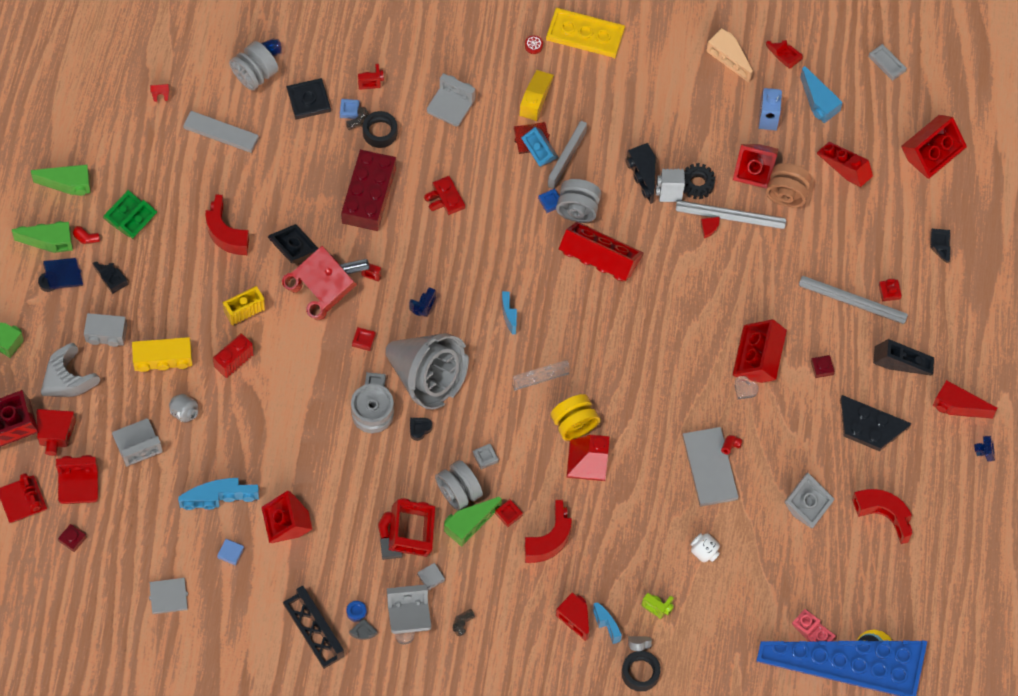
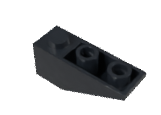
M645 143L629 149L625 161L627 167L633 171L635 182L640 184L644 198H647L650 204H652L655 188L656 157L649 144Z

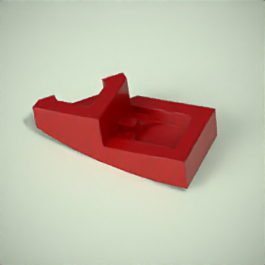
M782 40L781 43L766 42L767 48L789 69L803 59V55L799 51L787 45V40Z

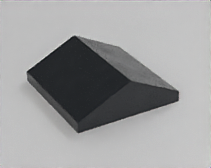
M296 224L268 236V239L291 263L302 264L318 249Z

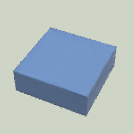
M341 99L340 118L358 119L359 100Z
M225 539L217 557L236 566L244 546Z

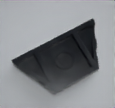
M844 395L840 398L843 436L877 451L884 449L888 443L893 442L898 438V435L905 430L907 431L911 425L910 422Z

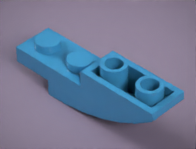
M239 478L215 480L199 485L179 496V506L185 510H193L195 508L212 510L220 507V500L225 502H233L235 500L252 502L259 500L258 485H239Z

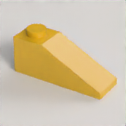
M536 70L521 101L519 116L534 121L538 120L554 77L553 74Z

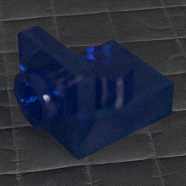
M429 287L427 292L421 295L419 302L411 299L409 302L410 311L415 315L427 317L436 300V290Z

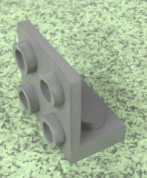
M144 419L112 432L126 467L163 452L161 442L158 436L156 437L149 419Z

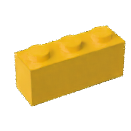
M190 337L132 342L135 371L147 372L152 369L167 370L169 368L185 369L193 366Z

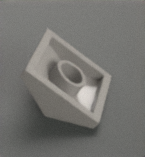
M806 473L784 503L796 519L813 528L835 499L809 473Z

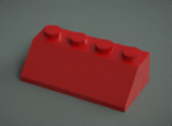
M575 222L566 229L559 246V250L563 251L564 255L568 257L574 256L585 265L591 264L597 267L598 271L610 273L619 281H626L631 277L644 252L580 222Z

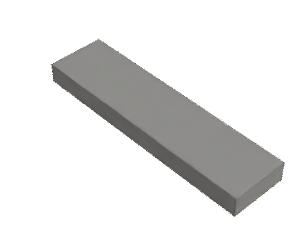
M193 111L189 113L183 125L186 130L252 153L259 139L257 134Z
M579 122L548 177L549 188L554 189L585 136L587 130L586 122Z

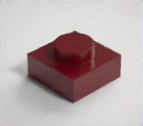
M830 355L811 358L815 378L834 375L835 371Z
M70 524L59 536L58 541L75 552L87 537L86 534Z

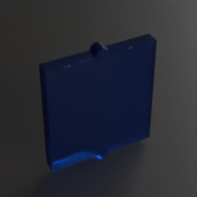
M76 258L43 261L45 278L48 280L50 289L83 286L80 275L81 270L78 267Z

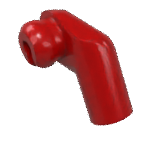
M76 226L73 230L74 237L82 244L100 242L99 233L88 234L81 226Z
M390 511L385 512L378 522L381 539L389 538L390 535L388 528L391 522Z

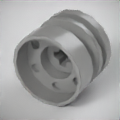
M257 41L249 44L244 48V53H238L229 62L237 79L252 91L257 89L258 85L264 83V78L269 79L278 72V65L272 54Z

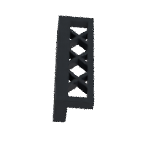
M302 585L296 589L297 594L285 600L283 605L319 663L325 669L344 658V650ZM300 600L303 605L301 612L292 610L290 604ZM302 617L311 618L313 621L311 628L301 625ZM312 633L321 634L323 637L321 644L311 641ZM322 650L332 651L334 657L324 661L321 657Z

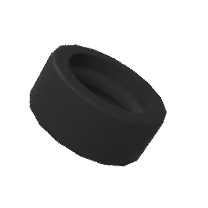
M376 111L364 119L362 125L363 137L372 147H387L396 140L398 134L397 121L388 112ZM383 122L391 127V131L386 136L377 137L369 132V128L374 123Z
M635 651L625 658L622 665V679L630 689L647 691L657 684L660 676V664L653 654L646 651ZM633 662H648L653 669L652 677L645 682L634 680L629 674V668Z

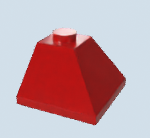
M741 144L733 180L767 189L779 149L761 144Z
M590 434L570 440L566 478L605 481L610 436Z
M291 491L284 492L261 507L269 543L299 538L313 529L309 511Z

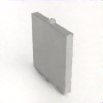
M185 578L149 582L151 594L149 600L152 605V614L188 610L186 597L188 592L185 587Z

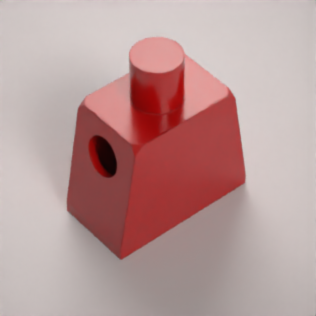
M37 409V428L39 432L37 437L39 444L46 446V455L55 456L57 455L58 447H67L76 423L74 411Z

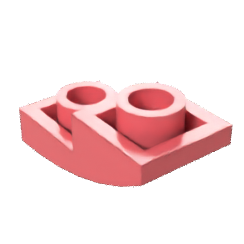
M806 609L792 622V625L809 642L835 641L836 635L822 626L820 620Z

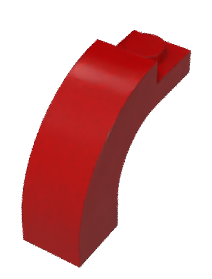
M215 194V200L211 201L210 210L205 211L209 236L222 250L236 255L247 256L250 240L249 230L233 229L222 221L223 195Z
M866 489L854 492L852 502L858 517L868 514L883 515L893 523L900 544L909 542L912 535V528L909 524L912 514L901 499L892 493L879 489Z
M555 500V526L551 532L541 537H525V563L549 560L556 556L567 544L571 532L572 518H567V507H563V500Z

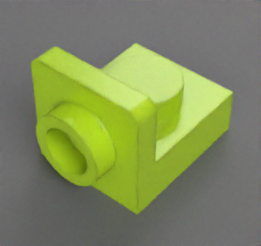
M647 593L643 598L641 606L662 619L665 614L668 616L673 610L674 597L670 596L663 604L659 597Z

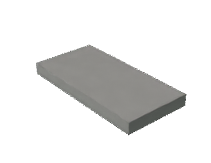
M721 427L683 433L682 437L700 507L738 500L739 497L728 454L721 452L724 443Z

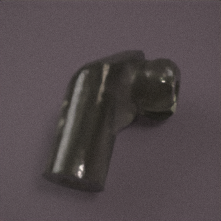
M366 107L358 108L357 113L359 115L357 118L345 122L348 130L363 125L364 119L369 115Z
M472 609L455 617L452 629L456 636L464 635L466 633L465 623L475 618Z

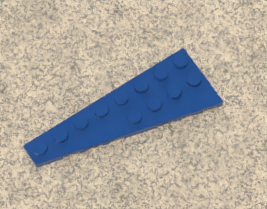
M761 641L756 662L895 696H916L928 641Z

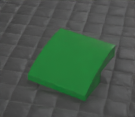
M127 190L103 216V219L133 239L157 214V211L146 201H141Z

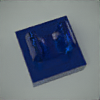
M983 436V444H974L976 455H985L987 462L995 461L992 437Z

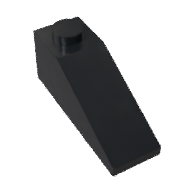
M890 339L874 347L873 363L889 370L933 375L934 357Z

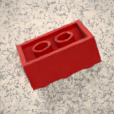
M945 115L935 117L901 146L908 162L928 179L967 147L954 118Z
M774 319L744 325L732 375L760 383L776 380L787 329Z

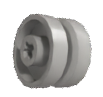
M566 180L561 185L556 211L563 218L580 223L593 221L597 215L601 190L595 184L586 180Z
M371 383L361 386L354 392L351 399V415L356 427L367 433H378L389 427L393 421L394 402L387 388Z
M461 460L451 464L450 471L444 469L435 475L440 491L449 504L457 511L468 506V499L475 501L483 496L477 478Z

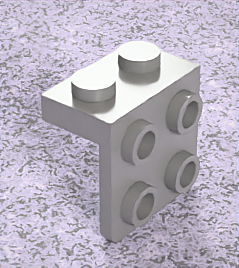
M443 73L440 77V88L427 107V113L457 127L474 103L476 89L468 83L457 80L454 76H448Z
M427 584L387 588L388 612L391 632L393 634L428 631L431 629Z

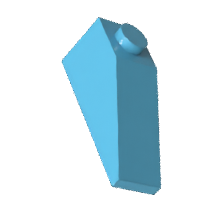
M804 66L800 79L811 111L817 119L826 123L840 112L843 102Z

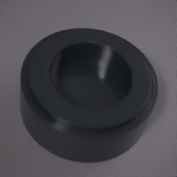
M51 272L41 274L38 279L40 289L45 292L54 291L58 286L57 277Z

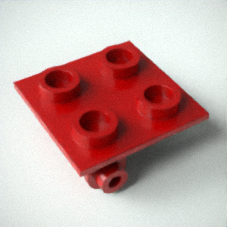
M21 474L19 481L0 488V500L9 523L47 510L34 475Z

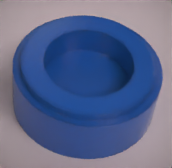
M361 601L349 603L346 609L347 617L353 622H360L367 614L366 606Z

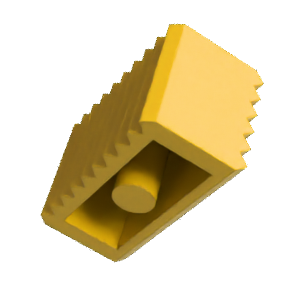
M257 286L222 302L224 313L233 326L241 322V320L244 321L248 317L262 312V310L265 311L264 297Z

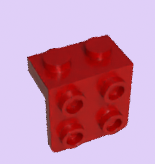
M83 455L77 458L63 456L56 459L59 503L97 502L98 463L96 457Z

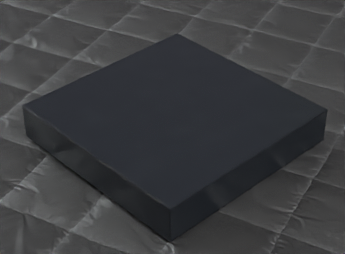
M322 78L286 86L295 120L331 112Z

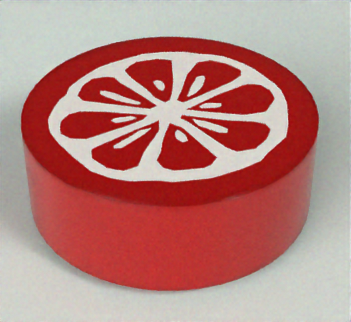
M535 35L529 36L525 40L526 51L530 54L540 53L543 49L542 39Z

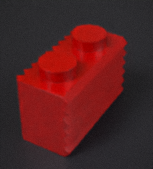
M240 333L213 357L214 367L225 378H228L245 361H248V358L254 356L253 344Z

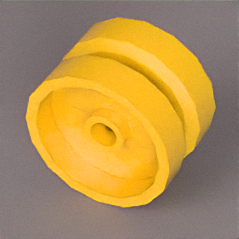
M586 394L570 397L559 403L551 411L550 416L554 424L559 426L558 431L565 441L577 439L588 434L600 423V417L596 410L592 409L593 404Z

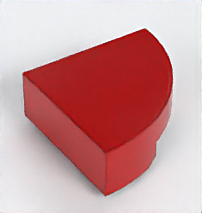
M720 217L701 219L704 238L710 237L717 230Z

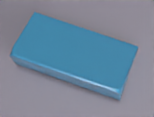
M534 127L521 137L539 167L558 158L541 129Z

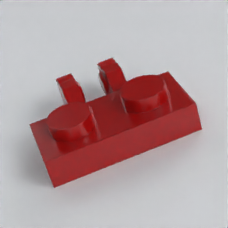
M450 176L432 182L434 190L426 193L424 196L425 201L428 202L437 198L440 199L428 206L431 211L444 207L447 214L451 215L465 209V204Z

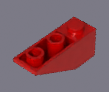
M828 142L817 152V155L842 177L859 187H862L873 177L868 159L834 143Z

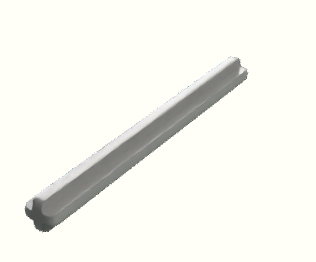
M679 200L676 203V211L720 217V219L784 229L786 226V218Z
M802 276L799 282V286L901 324L906 322L908 314L805 276Z

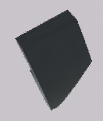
M932 228L930 230V248L944 262L949 263L951 247L949 246L950 230Z
M98 262L92 263L112 294L129 285L120 270L115 268L114 263H109L108 265H101Z

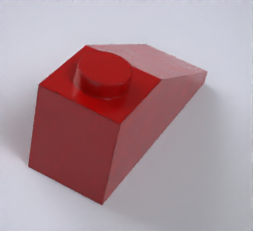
M947 380L933 403V406L939 412L954 416L993 419L998 409Z

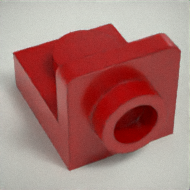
M375 64V72L373 73L364 72L358 74L359 90L381 88L380 81H384L383 70H379V64Z

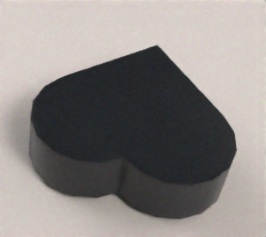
M410 418V437L413 440L420 441L424 438L425 434L432 431L433 425L430 419Z

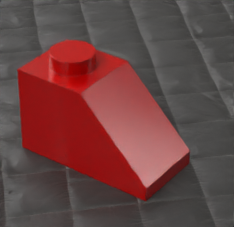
M572 592L556 609L555 616L586 641L589 636L588 607L582 596H576Z

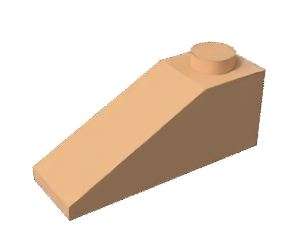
M721 28L708 41L706 52L749 83L753 72L736 38L730 32H726Z

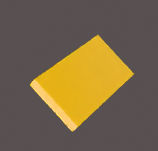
M556 8L546 40L616 58L625 25Z

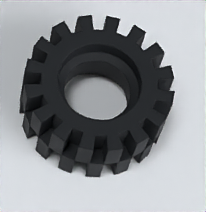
M696 163V167H694V164H691L690 168L688 166L685 168L684 194L688 192V197L693 195V199H696L697 196H699V199H703V195L706 198L712 193L715 176L714 172H711L710 167L706 169L705 164L700 167V163ZM693 177H700L705 180V184L701 186L694 185L691 179Z

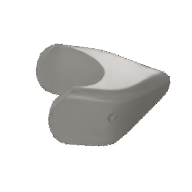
M75 343L67 344L50 357L41 388L42 396L74 397L85 393L99 384L100 378L96 373L82 377L74 376L66 370L68 363L78 352V347Z

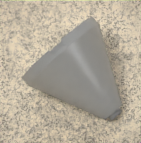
M443 333L395 340L386 347V357L412 400L426 409L440 408L445 405L443 401L448 397L453 398L461 388L468 370L469 357L464 353L466 345L460 338L451 334Z

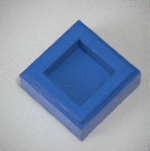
M554 188L539 195L538 199L546 213L556 210L560 196Z

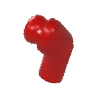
M735 435L727 436L721 452L723 454H730L732 448H741L743 440Z

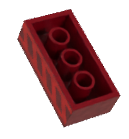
M360 149L341 212L342 224L373 231L379 230L396 171V157Z
M23 390L0 398V447L39 433L31 401Z

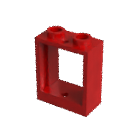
M406 498L397 499L391 509L388 550L427 557L433 548L435 506L429 505L427 502H410ZM400 512L424 516L423 541L398 537Z

